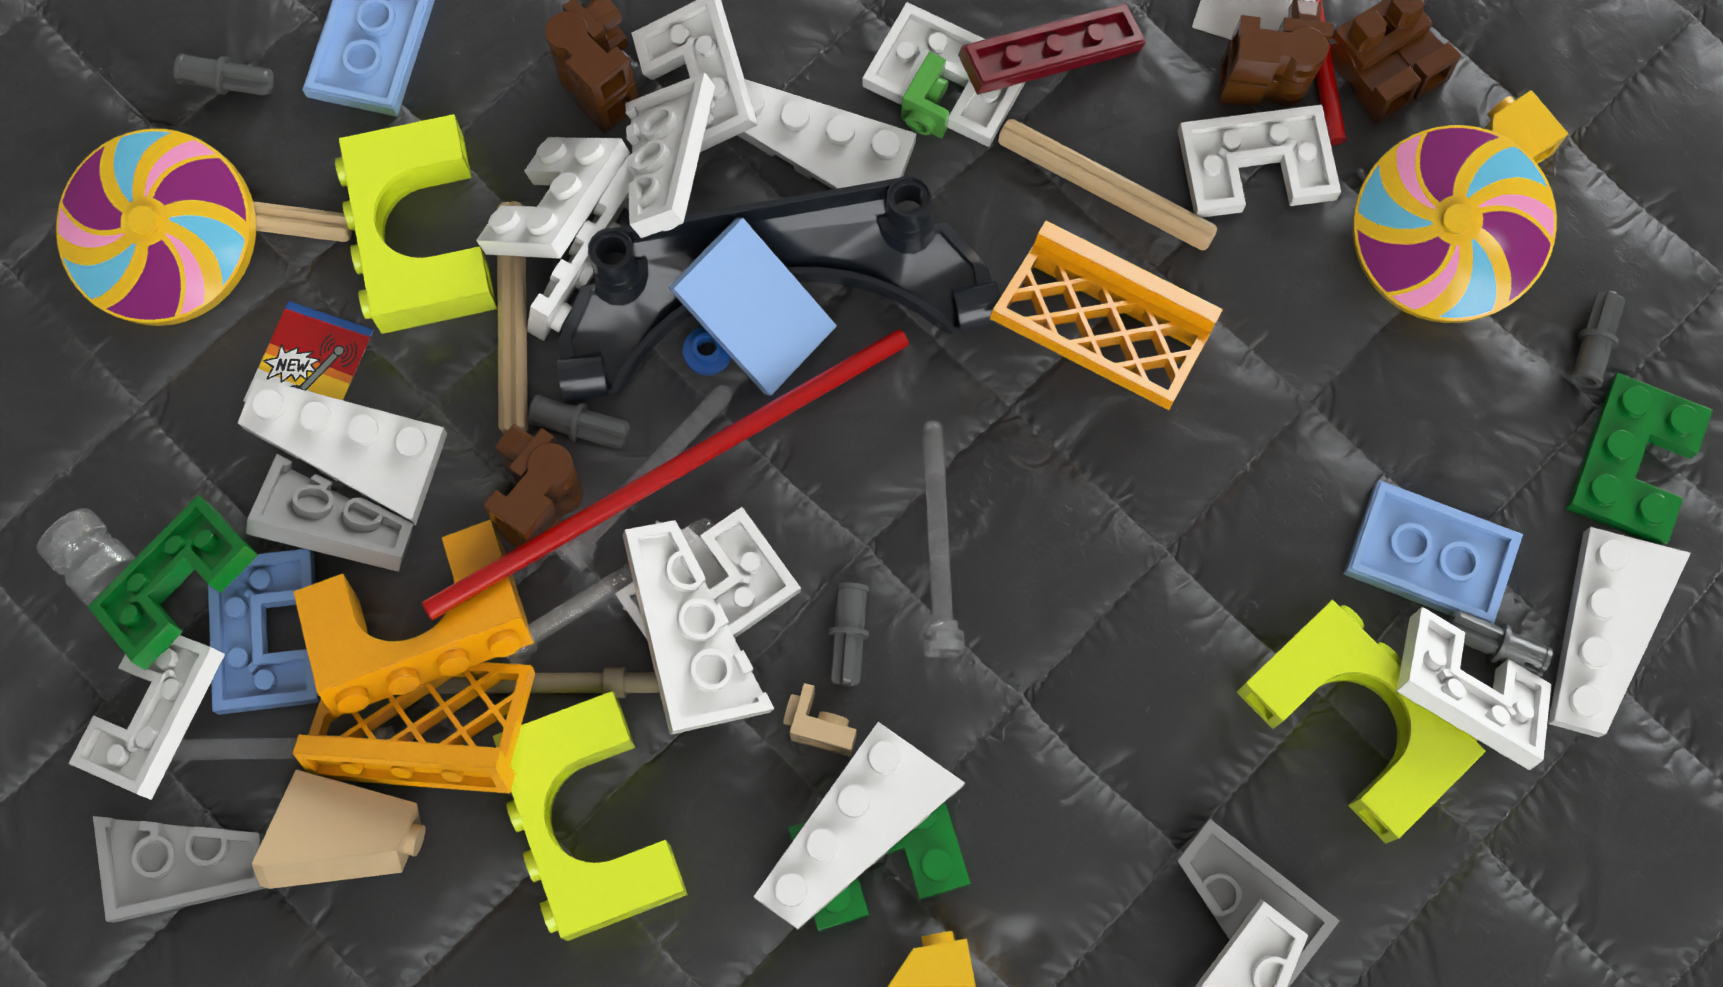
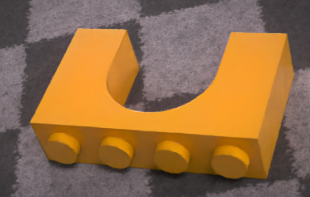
M491 520L442 537L454 583L506 554L505 548ZM344 574L293 591L316 691L334 717L345 713L359 712L369 704L394 695L410 693L420 685L445 676L461 674L471 666L496 657L512 655L520 648L534 643L513 574L448 611L427 632L403 641H384L368 635L360 600Z

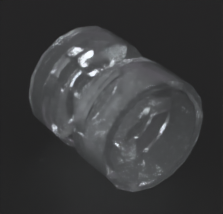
M89 508L77 509L58 519L45 531L37 545L38 554L59 575H65L66 585L86 605H89L136 558L120 540L111 538L112 536L108 533V527Z

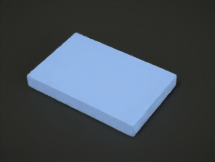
M332 0L302 89L306 97L398 117L435 0Z
M736 217L668 287L764 394L770 396L837 326L744 218Z
M1378 480L1374 484L1343 575L1450 616L1454 612L1464 611L1494 625L1523 534Z

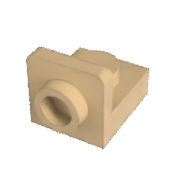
M804 683L800 696L791 694L784 716L783 724L791 726V741L851 757L856 740V729L848 727L849 720L833 713L819 712L818 718L809 716L815 697V686Z

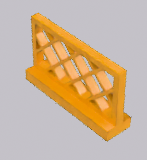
M1045 221L1038 232L1033 247L995 305L990 319L1170 410L1223 309ZM1035 267L1056 278L1057 282L1037 285L1031 270ZM1082 291L1100 300L1101 305L1082 308L1075 292ZM1063 294L1070 310L1049 313L1043 297ZM1031 299L1037 315L1023 317L1008 309L1011 302ZM1125 313L1143 322L1146 327L1126 330L1119 314ZM1107 316L1114 333L1094 336L1087 319ZM1075 322L1082 338L1068 340L1058 334L1055 325ZM1163 336H1171L1191 346V349L1171 353ZM1152 339L1158 356L1139 359L1132 342ZM1119 344L1127 361L1113 363L1103 357L1100 348ZM1177 364H1182L1180 369H1178ZM1164 367L1172 383L1169 390L1149 381L1144 370Z
M482 662L469 667L461 674L445 676L420 685L414 691L400 695L396 699L394 696L388 697L387 699L390 703L364 720L358 712L352 713L358 724L340 736L326 735L330 723L340 716L334 717L323 700L320 699L309 734L298 735L292 754L307 773L332 780L510 794L515 777L510 764L534 681L535 671L532 665ZM452 677L466 678L470 686L446 702L443 701L435 690ZM502 680L517 681L514 693L496 705L492 703L485 691ZM430 693L439 706L415 723H412L404 709ZM479 696L489 710L462 727L453 713ZM399 714L407 728L389 740L376 739L371 731ZM448 717L457 731L440 743H426L421 734ZM498 721L503 728L499 747L476 746L471 738Z

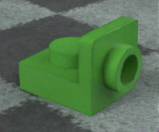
M930 51L902 98L900 119L906 121V124L919 134H933L943 138L948 127L949 111L939 106V103L949 84V81L944 79L946 59Z

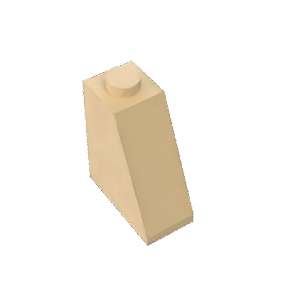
M296 769L253 859L252 867L259 885L269 889L402 873L409 855L416 856L419 853L426 827L421 824L418 806L415 802Z

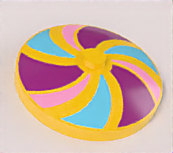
M1448 125L1427 129L1411 135L1387 151L1366 177L1355 203L1352 220V234L1356 256L1364 274L1375 290L1400 310L1417 318L1441 323H1461L1482 319L1499 312L1519 299L1532 287L1546 267L1555 243L1557 230V214L1553 193L1547 178L1534 159L1519 145L1498 133L1465 125Z
M145 129L120 135L102 144L76 168L63 191L59 203L56 220V238L59 255L69 278L82 295L92 304L115 317L136 324L150 326L174 325L197 318L220 304L237 286L250 263L254 250L256 214L251 194L243 177L235 166L219 151L202 140L179 131Z

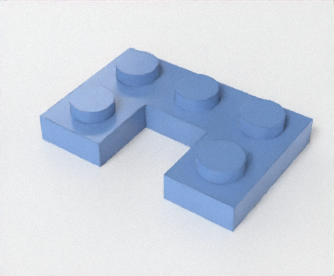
M298 549L258 554L222 593L208 584L210 647L225 654L211 681L212 711L216 714L221 715L320 702L321 698L316 691L307 649L268 653L266 608L296 605L293 591L316 583L315 553L312 550Z

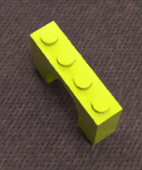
M455 115L339 138L342 157L335 158V166L341 186H347L350 200L343 202V211L349 230L356 231L358 244L352 245L350 249L356 273L358 275L363 274L366 289L359 290L358 294L365 319L372 318L380 332L384 334L496 310L497 304L490 268L480 246L432 257L415 258L399 254L385 243L387 218L394 206L402 198L419 189L472 178L464 136Z
M1332 600L1254 674L1237 693L1272 729L1276 728L1291 715L1317 688L1332 682L1345 681L1363 685L1374 691L1386 702L1397 726L1395 753L1387 767L1348 806L1387 844L1399 839L1486 751L1477 743L1478 739L1456 728L1451 723L1397 692L1402 663L1398 654L1385 643L1379 642L1377 644L1363 630L1364 623L1362 619L1351 608L1345 605L1339 606Z
M613 691L521 725L510 764L515 773L511 788L514 800L506 803L507 810L515 831H525L531 849L523 852L529 875L533 882L542 881L548 899L540 903L546 926L550 933L558 931L560 938L567 941L688 895L671 846L666 840L614 860L591 863L569 856L559 845L552 828V806L562 784L573 773L586 766L635 748L621 705ZM502 733L493 736L496 748L499 747Z

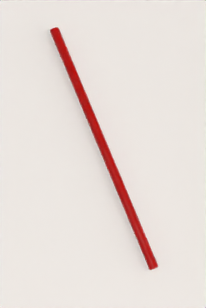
M897 329L421 602L423 609L431 621L904 349L909 345L906 335L901 329Z

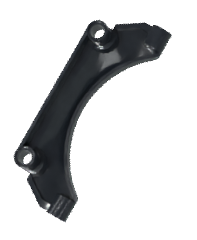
M903 176L895 179L685 215L683 224L669 231H660L643 238L637 234L631 225L605 228L593 235L588 244V255L593 267L595 283L581 286L557 342L560 359H556L560 389L564 403L620 393L652 349L675 327L693 316L668 287L736 217L744 218L798 282H823L846 285L873 292L896 301L918 313L945 333L954 334L1001 325L990 319L991 313L1001 297L996 281H991L988 265L947 221L933 224L931 215L932 192L929 185L923 179L916 176ZM904 201H912L917 203L920 208L913 212H905L898 208L897 205ZM620 252L625 255L619 263L614 265L602 263L603 258L610 253Z

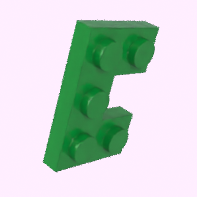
M1616 373L1610 379L1565 509L1643 541L1662 546L1669 543L1683 497L1635 478L1647 443L1689 459L1699 453L1713 410L1623 374Z
M198 494L87 607L130 661L146 670L183 632L160 604L194 570L199 573L207 584L222 593L258 554L220 513Z
M945 802L885 854L888 855L904 850L919 901L971 884ZM806 822L788 827L792 842ZM858 877L814 916L818 932L869 916Z

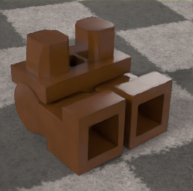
M569 0L562 6L564 12L554 15L547 22L545 35L561 85L569 92L575 94L578 107L606 134L628 116L625 103L639 98L630 59L622 52L628 46V42L623 31L617 26L622 22L621 13L610 0H592L585 7L577 0Z
M1292 0L1288 9V18L1284 17L1278 31L1261 29V17L1241 15L1233 32L1232 40L1229 41L1221 59L1218 103L1256 107L1259 106L1262 99H1270L1275 104L1284 107L1300 103L1328 54V43L1332 37L1333 23L1321 22V3Z
M1383 0L1334 30L1332 38L1336 42L1330 47L1333 65L1337 72L1349 81L1355 89L1353 94L1375 124L1409 105L1413 97L1417 100L1448 81L1461 57V54L1450 42L1443 44L1430 30L1433 22L1423 11L1425 8L1423 0Z
M512 425L497 443L495 449L499 455L505 458L503 466L505 470L513 475L517 485L507 496L495 490L483 504V507L490 520H492L491 522L498 535L517 548L561 523L560 519L563 515L577 509L583 499V488L570 453L561 445L556 444L554 436L541 428L532 437L517 425Z

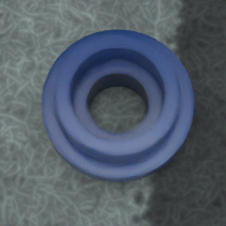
M704 327L692 331L684 341L683 357L685 363L695 373L714 375L723 371L731 361L728 353ZM704 343H712L716 346L715 352L708 356L700 354L698 349Z

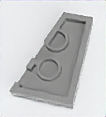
M276 454L247 518L246 534L399 572L411 539L413 523L362 497L349 499L331 490V481L317 474L308 478L291 469L292 461Z
M93 816L106 922H119L265 889V887L259 885L252 867L253 859L264 838L263 834Z
M1209 818L1177 859V862L1229 940L1260 899L1308 935L1287 987H1290L1340 922L1335 916Z

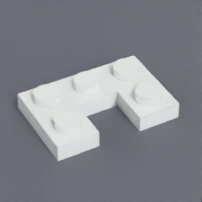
M696 0L631 33L642 73L649 79L654 80L686 64L690 78L705 72L715 85L700 152L758 125L721 0Z
M906 2L863 76V87L902 105V98L928 52L930 51L946 59L944 77L965 87L949 115L948 128L987 147H990L1025 82L977 95L958 57V53L962 45L985 39Z
M1322 105L1182 122L1179 125L1178 136L1194 214L1202 218L1243 212L1246 202L1238 169L1241 167L1280 163L1289 206L1334 201L1341 194Z
M547 137L538 147L536 155L524 171L533 185H550V189L537 207L500 205L490 216L488 224L476 240L485 254L560 259L630 154L622 138Z
M743 507L700 535L702 542L727 575L726 579L709 591L717 605L720 604L729 621L727 625L734 638L801 592V587ZM631 582L615 594L647 639L634 582Z
M1421 607L1409 619L1397 692L1526 769L1531 770L1544 759L1551 684L1508 658L1495 669L1493 689L1460 670L1465 632Z
M180 635L146 670L131 662L125 654L118 668L151 682L127 730L93 716L68 764L152 800L225 654Z

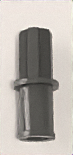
M180 53L174 63V78L177 79V84L209 87L215 89L218 94L226 95L229 90L257 95L270 94L273 90L274 74L272 70L232 63L230 57L221 56L219 59H207Z
M1599 292L1595 296L1586 329L1581 330L1578 334L1581 346L1574 371L1570 376V380L1576 385L1592 389L1602 387L1603 376L1611 350H1615L1619 345L1616 333L1625 306V299L1617 295V292Z
M540 394L534 397L528 413L529 425L569 435V440L572 442H577L581 438L611 448L621 449L627 442L630 425L627 421L590 411L587 404L580 403L578 406L546 398Z
M843 582L836 585L837 598L834 627L829 628L828 636L833 638L830 681L832 684L841 687H854L860 683L863 640L869 639V632L864 630L869 587L860 583Z
M1464 611L1454 612L1449 620L1450 624L1465 632L1464 644L1487 654V660L1496 663L1498 660L1505 662L1509 658L1539 677L1543 676L1542 670L1546 671L1549 667L1553 655L1552 648L1519 636L1512 632L1511 626L1507 624L1498 627Z

